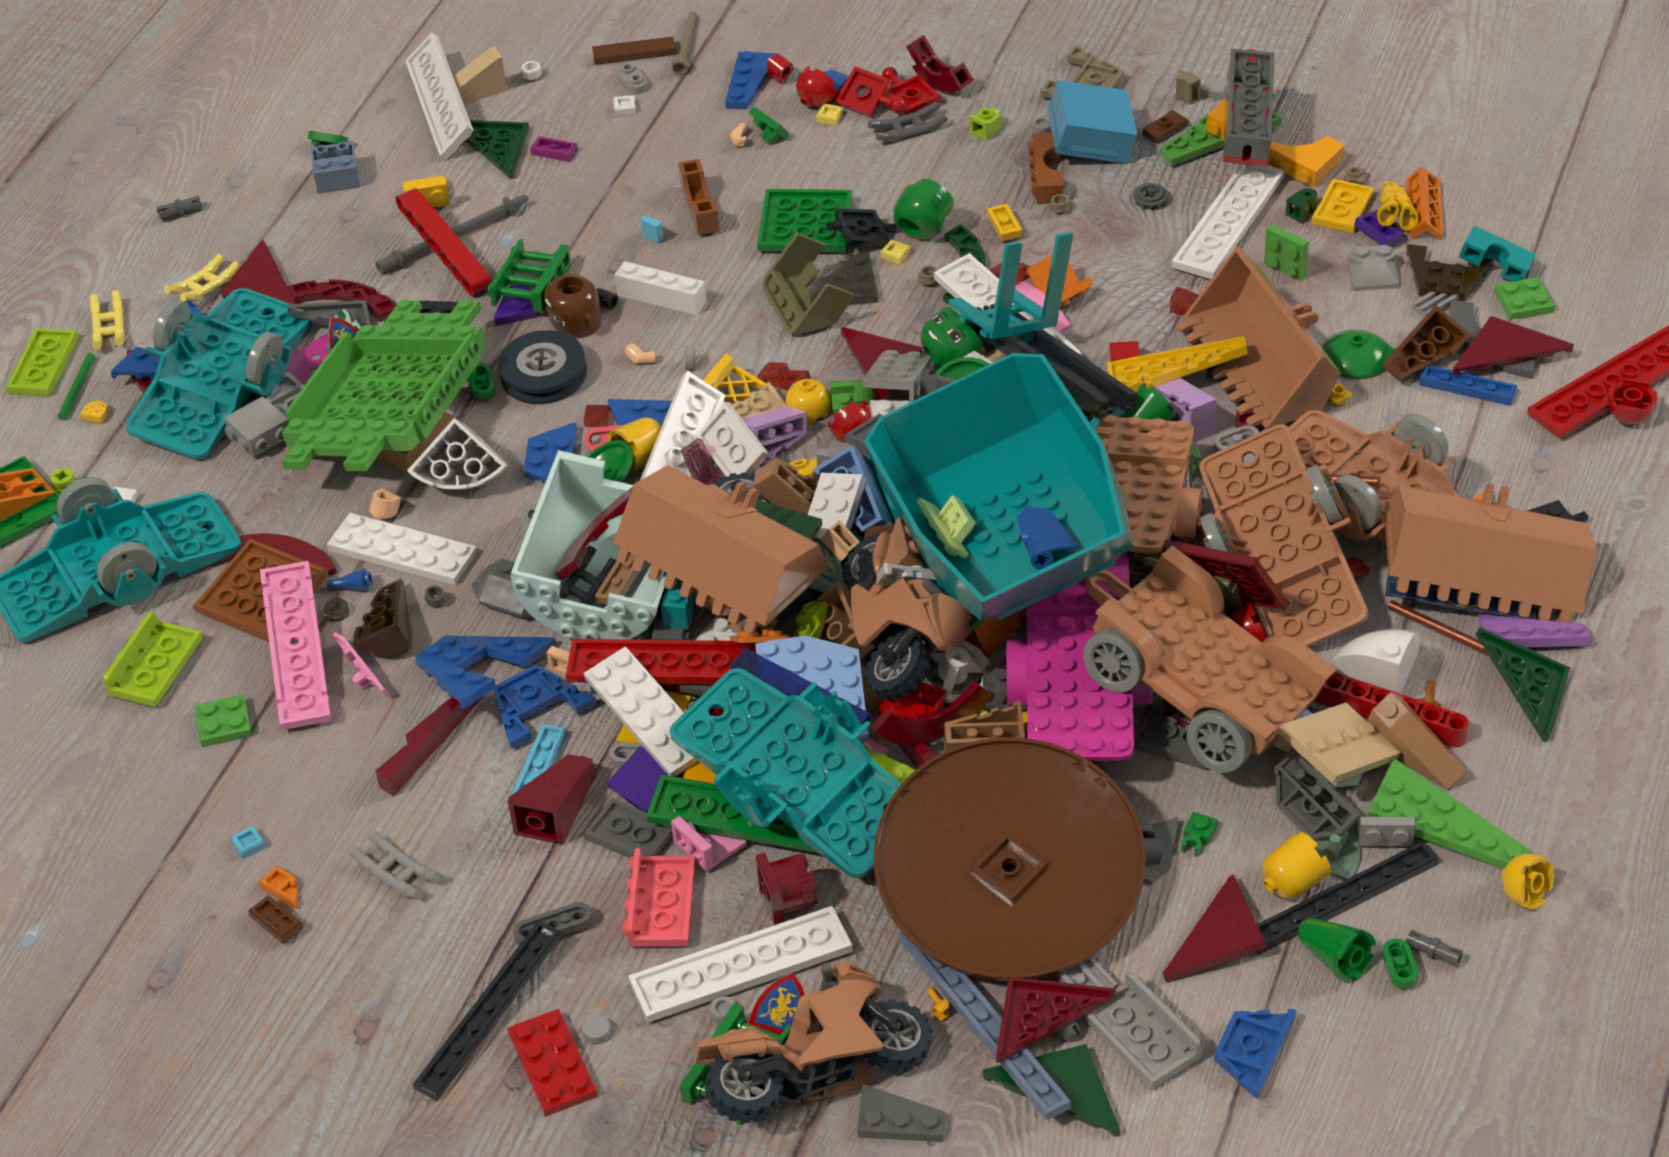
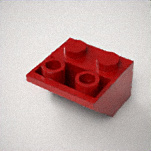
M920 682L918 684L919 687L915 691L912 690L910 695L905 698L902 696L900 700L896 701L885 699L878 709V717L885 709L909 719H917L919 716L935 711L941 712L947 690Z

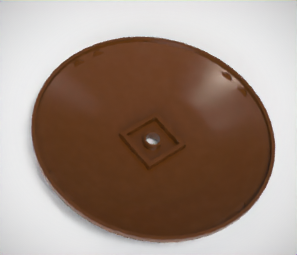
M1017 737L990 738L965 743L951 748L921 765L905 779L889 800L881 816L874 844V871L879 894L887 913L903 935L927 956L953 970L975 977L1008 981L1010 977L1038 979L1054 975L1081 964L1101 951L1117 936L1133 913L1141 894L1146 865L1145 843L1138 817L1123 791L1104 771L1083 756L1066 748L1044 741ZM1006 863H1012L1017 868L1013 872H1006L1002 869V866Z

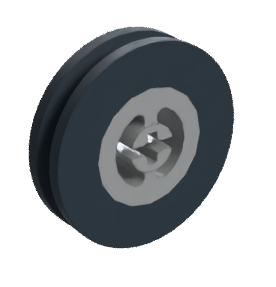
M541 330L524 334L511 341L502 350L498 359L501 384L506 393L518 401L529 404H548L565 399L582 386L587 376V366L582 345L571 335L560 331Z

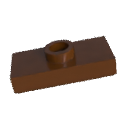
M1171 110L1142 128V135L1158 144L1187 126L1188 119Z
M269 895L248 910L249 916L282 944L304 929L300 920Z

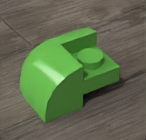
M830 381L833 415L850 403L856 402L857 405L863 404L861 400H865L870 404V400H878L873 388L863 387V381Z

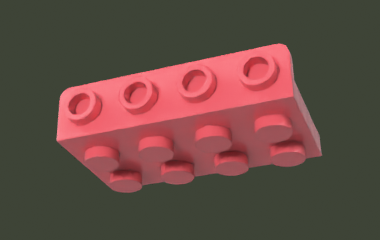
M635 848L634 856L629 859V870L632 873V877L627 878V892L630 893V898L625 899V914H628V919H623L622 927L623 936H628L629 947L689 946L696 867L695 856H642L641 848Z

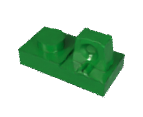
M756 107L749 111V114L754 118L752 122L761 130L765 128L760 136L768 144L772 145L779 138L786 141L790 136L779 123Z

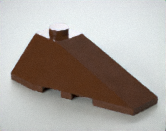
M1435 305L1381 366L1400 381L1455 353L1471 334Z

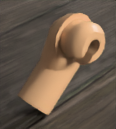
M743 122L729 135L733 145L737 147L745 145L747 140L746 135L744 137L743 135L748 131V126Z
M632 343L625 347V354L633 363H656L655 352H643L637 345Z

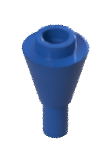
M363 567L339 579L327 580L326 584L328 590L343 588L369 591V587L373 584L371 572H367L366 568Z

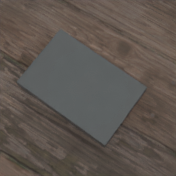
M611 798L583 834L585 840L630 858L634 856L635 848H641L642 856H660L672 841L673 833L672 826L647 822V812Z

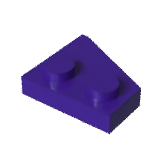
M515 285L507 287L531 291L530 286ZM503 296L494 315L495 326L538 317L537 312H534L533 302L529 299Z

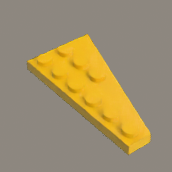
M1245 336L1110 361L1107 362L1108 374L1136 392L1143 382L1146 383V389H1148L1150 386L1154 387L1220 363L1247 355L1248 351Z

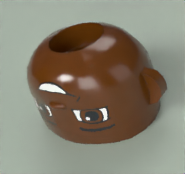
M566 274L554 279L547 286L544 293L546 311L548 312L550 323L556 331L569 334L574 338H583L595 333L600 328L602 321L601 305L598 291L591 281L580 275Z

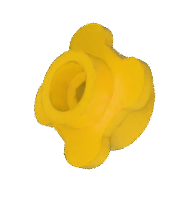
M1336 384L1329 396V402L1334 406H1343L1347 403V399L1352 398L1353 393L1346 390L1343 384Z

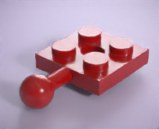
M854 66L835 99V103L838 106L869 118L874 116L880 103L889 106L895 114H902L907 108V103L903 98L896 97L892 99L885 96L892 84L890 79ZM865 88L868 89V92L865 95H858L860 90Z
M886 67L882 71L881 76L890 79L894 84L890 86L885 96L892 99L901 97L907 103V108L902 115L917 112V110H921L935 101L937 104L941 103V96L919 75L902 81L898 78V72L895 68Z

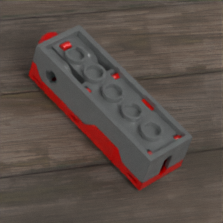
M1231 49L1226 86L1223 162L1267 166L1272 141L1274 52H1263L1254 49Z

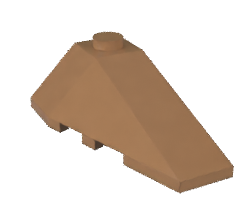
M1391 692L1372 710L1367 722L1371 723L1384 738L1401 752L1397 760L1448 790L1468 773L1464 766L1401 696Z

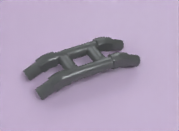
M935 101L914 113L893 119L869 120L868 128L885 131L893 127L895 130L893 132H877L876 140L897 142L903 138L934 131L948 121V118L943 113L937 118L925 122V124L922 122V120L927 119L932 113L940 109ZM913 122L915 125L907 129L902 127L903 124Z

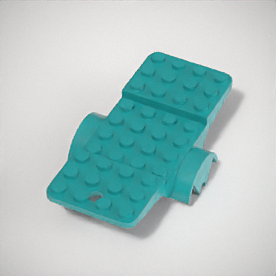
M735 668L725 673L672 724L669 731L672 741L717 775L713 779L717 788L725 799L745 818L762 827H767L777 817L798 832V836L802 841L852 878L863 877L873 869L877 828L889 800L901 783L877 764L857 739L871 723L866 721L864 724H861L848 700L845 699L842 702L838 698L836 691L825 698L818 684L813 682L799 696H786L741 668ZM713 707L724 710L723 714L719 717L710 716L709 711Z

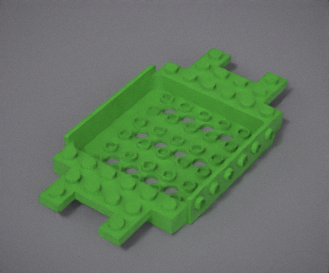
M400 300L382 326H361L353 338L350 332H345L286 410L289 424L282 432L287 448L291 449L281 461L283 468L305 470L314 456H348L343 463L346 471H367L382 450L411 451L421 441L426 440L482 359L481 352L486 343L482 328L470 326L482 309L480 302L461 300L451 313H419L422 309L420 301Z

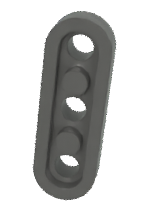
M576 902L522 920L513 929L515 942L520 945L538 920L561 931L562 936L585 929L592 922L591 909L585 903Z

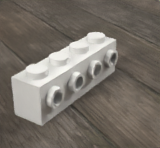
M626 261L623 262L614 274L618 296L696 316L707 302L705 281Z

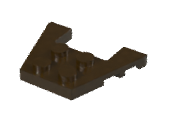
M1407 244L1406 255L1409 257V265L1413 270L1417 292L1421 296L1429 292H1436V296L1444 293L1447 294V298L1452 295H1459L1458 300L1465 301L1477 286L1478 280L1486 275V270L1492 267L1495 261L1493 259H1485L1481 262L1480 266L1472 264L1471 267L1462 264H1446L1439 261L1430 262L1425 261L1427 246Z

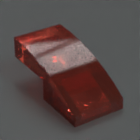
M768 362L757 375V378L765 383L770 382L773 387L789 390L795 382L811 379L808 370H789L787 363Z

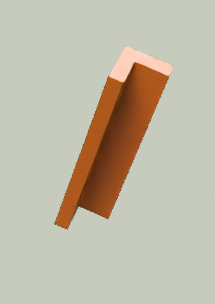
M1421 166L1406 178V192L1412 201V206L1418 213V224L1415 228L1408 231V235L1416 239L1427 231L1439 240L1444 236L1440 179Z

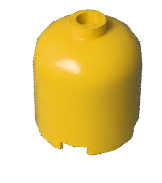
M640 418L609 432L608 442L614 440L626 442L633 450V463L630 472L637 471L646 466L662 426L652 418Z
M1300 832L1291 836L1263 860L1261 868L1264 880L1262 882L1269 893H1275L1283 899H1295L1325 880L1331 874V867L1327 857H1320L1314 849L1318 844L1309 835Z

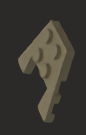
M1074 45L1067 55V62L1082 66L1071 82L1116 89L1124 78V70L1105 60L1101 62L1095 59L1094 54L1091 52L1084 53L1078 45ZM1048 80L1040 90L1041 97L1052 98L1057 82Z

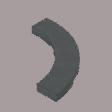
M1451 300L1450 317L1471 334L1463 344L1467 349L1481 330L1475 319L1474 303ZM1536 357L1523 359V362L1509 365L1501 363L1496 364V366L1503 368V371L1533 378Z

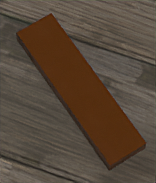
M673 36L592 46L594 64L676 54Z

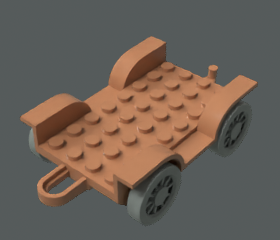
M1171 546L1160 556L1152 573L1133 589L1107 570H1102L1089 576L1085 581L1086 591L1102 605L1095 613L1098 615L1093 626L1095 634L1086 642L1083 650L1084 664L1092 679L1106 690L1116 693L1130 691L1141 681L1192 720L1187 728L1189 748L1201 764L1213 771L1220 773L1233 772L1249 758L1250 754H1260L1273 745L1289 752L1293 747L1277 733L1280 726L1298 719L1315 700L1325 682L1337 670L1295 638L1286 635H1273L1260 642L1222 613L1224 598L1216 580L1205 569L1174 546ZM1096 583L1104 585L1121 599L1117 601Z

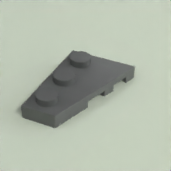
M863 1084L857 1129L858 1137L943 1142L946 1119L945 1111Z

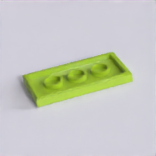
M35 328L6 386L7 394L51 397L79 338L78 331Z

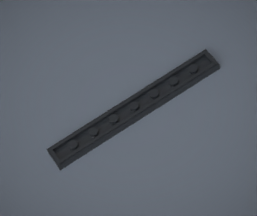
M1422 841L1258 923L1257 926L1266 945V948L1257 951L1260 955L1298 936L1300 924L1308 918L1327 921L1438 865L1439 858Z
M540 920L537 921L413 1083L415 1090L438 1101L562 937L561 931Z

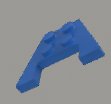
M537 664L495 685V689H493L511 749L532 739L530 731L521 721L545 708L565 700L578 715L596 705L594 695L590 693L584 694L574 684L570 686L562 682L559 676Z

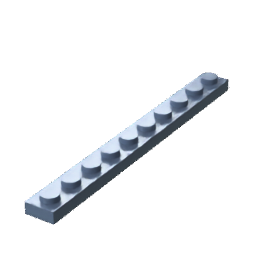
M899 932V941L996 1058L1002 1022L1000 1015L966 974L933 960L913 945L902 932ZM1027 1048L1000 1063L1046 1121L1071 1109V1101Z

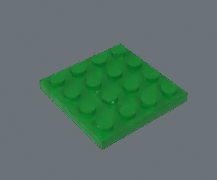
M766 189L757 242L758 251L783 252L797 232L823 242L825 246L821 252H846L847 244L842 233L833 230L828 231L826 224L828 221L837 222L834 217L836 208L851 209L852 190Z

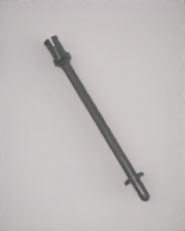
M525 194L512 200L504 197L502 205L451 229L456 235H459L505 212L509 215H514L515 208L526 203L529 198ZM424 241L403 252L394 250L391 252V255L376 261V268L380 274L397 266L400 268L404 266L406 259L430 249V247Z

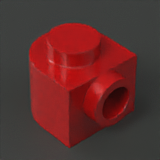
M780 54L772 55L767 61L768 76L779 84L794 71L793 64Z

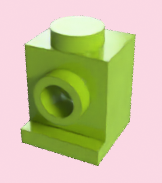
M984 107L977 114L969 116V134L985 141L1002 128L1001 114L995 108L988 109Z

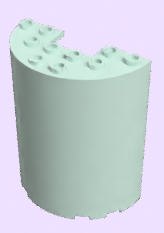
M558 450L511 571V583L514 593L521 605L531 616L565 638L631 639L645 631L652 623L665 589L664 581L667 572L662 570L658 580H652L648 577L652 564L646 562L644 569L639 572L625 597L609 593L607 605L597 603L596 599L592 605L582 604L581 600L571 594L566 599L559 598L560 588L569 577L568 575L563 580H560L555 574L563 556L590 523L633 485L605 479V461ZM623 514L607 522L609 528L597 541L589 542L587 547L589 545L593 546L597 551L585 570L598 577L609 558L617 561L620 547L612 542L620 526ZM580 578L575 584L576 587L587 593L592 585Z

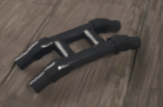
M589 545L587 547L588 552L580 568L571 573L560 588L559 598L566 599L571 594L581 600L582 604L592 605L597 591L616 560L609 558L598 577L592 575L585 569L597 550ZM579 578L592 585L588 593L575 586Z

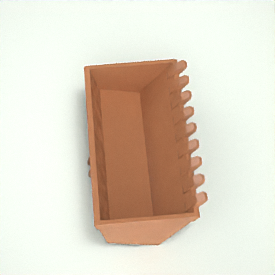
M1238 245L1184 315L1185 320L1179 323L1177 327L1180 332L1194 331L1186 336V341L1189 344L1199 341L1202 342L1201 344L1245 336L1248 354L1218 364L1220 367L1212 370L1211 375L1214 379L1228 377V379L1220 383V388L1223 391L1236 388V391L1229 394V400L1232 403L1245 400V403L1238 406L1237 411L1240 415L1254 413V415L1246 420L1249 426L1254 427L1262 424L1265 429H1268L1278 424L1297 420L1307 411H1322L1341 374L1307 329L1308 326L1316 324L1320 317L1317 312H1312L1313 308L1309 303L1304 302V304L1301 303L1295 306L1287 303L1257 263L1248 257Z
M669 465L633 485L620 526L612 542L620 547L617 561L626 563L631 553L636 555L632 566L633 570L641 572L646 562L652 564L648 573L650 579L658 580L662 570L667 572L664 581L666 588L673 589L678 579L683 581L680 590L682 597H690L694 588L699 590L696 598L697 605L704 607L709 601L710 596L714 598L713 614L722 615L726 605L731 607L728 622L731 624H738L742 614L747 616L744 630L748 633H754L759 623L767 626L830 566L829 562L825 560L819 544L760 514L755 509L759 497L757 489L751 488L746 494L747 485L741 481L735 486L732 496H726Z
M1489 482L1486 484L1482 500H1470L1399 485L1392 497L1385 502L1388 575L1398 577L1396 586L1398 592L1406 593L1410 580L1418 581L1417 595L1422 597L1428 595L1430 584L1439 585L1437 598L1442 601L1448 600L1451 588L1459 589L1457 602L1462 605L1469 603L1471 592L1479 593L1478 607L1482 609L1489 608L1491 596L1499 597L1498 611L1502 613L1509 612L1512 600L1519 601L1518 614L1522 617L1530 615L1532 604L1540 606L1538 615L1540 620L1549 621L1552 608L1560 610L1559 622L1570 623L1572 612L1584 613L1585 598L1597 553L1588 523L1514 509L1512 506L1507 505L1510 490L1508 486L1501 487L1498 501L1494 503L1492 498L1495 486L1494 483Z

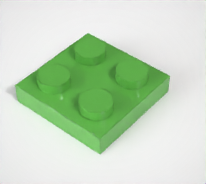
M1271 224L1266 228L1264 264L1302 281L1307 276L1309 241Z
M1539 277L1495 285L1494 293L1510 321L1554 313L1555 305Z
M244 694L194 705L202 747L252 737Z

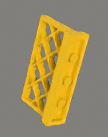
M725 353L703 380L717 390L718 388H728L730 395H726L724 401H732L734 404L737 400H746L750 394L748 386H756L759 389H763V385L766 384L765 382L733 364V357ZM733 372L741 378V381H731L729 375ZM733 387H743L745 394H735Z

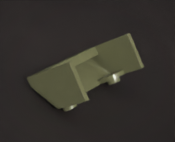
M797 232L765 275L762 288L786 331L794 335H801L834 325L855 298V294L826 283L817 297L814 296L809 287L817 276L816 267L813 262L825 244Z

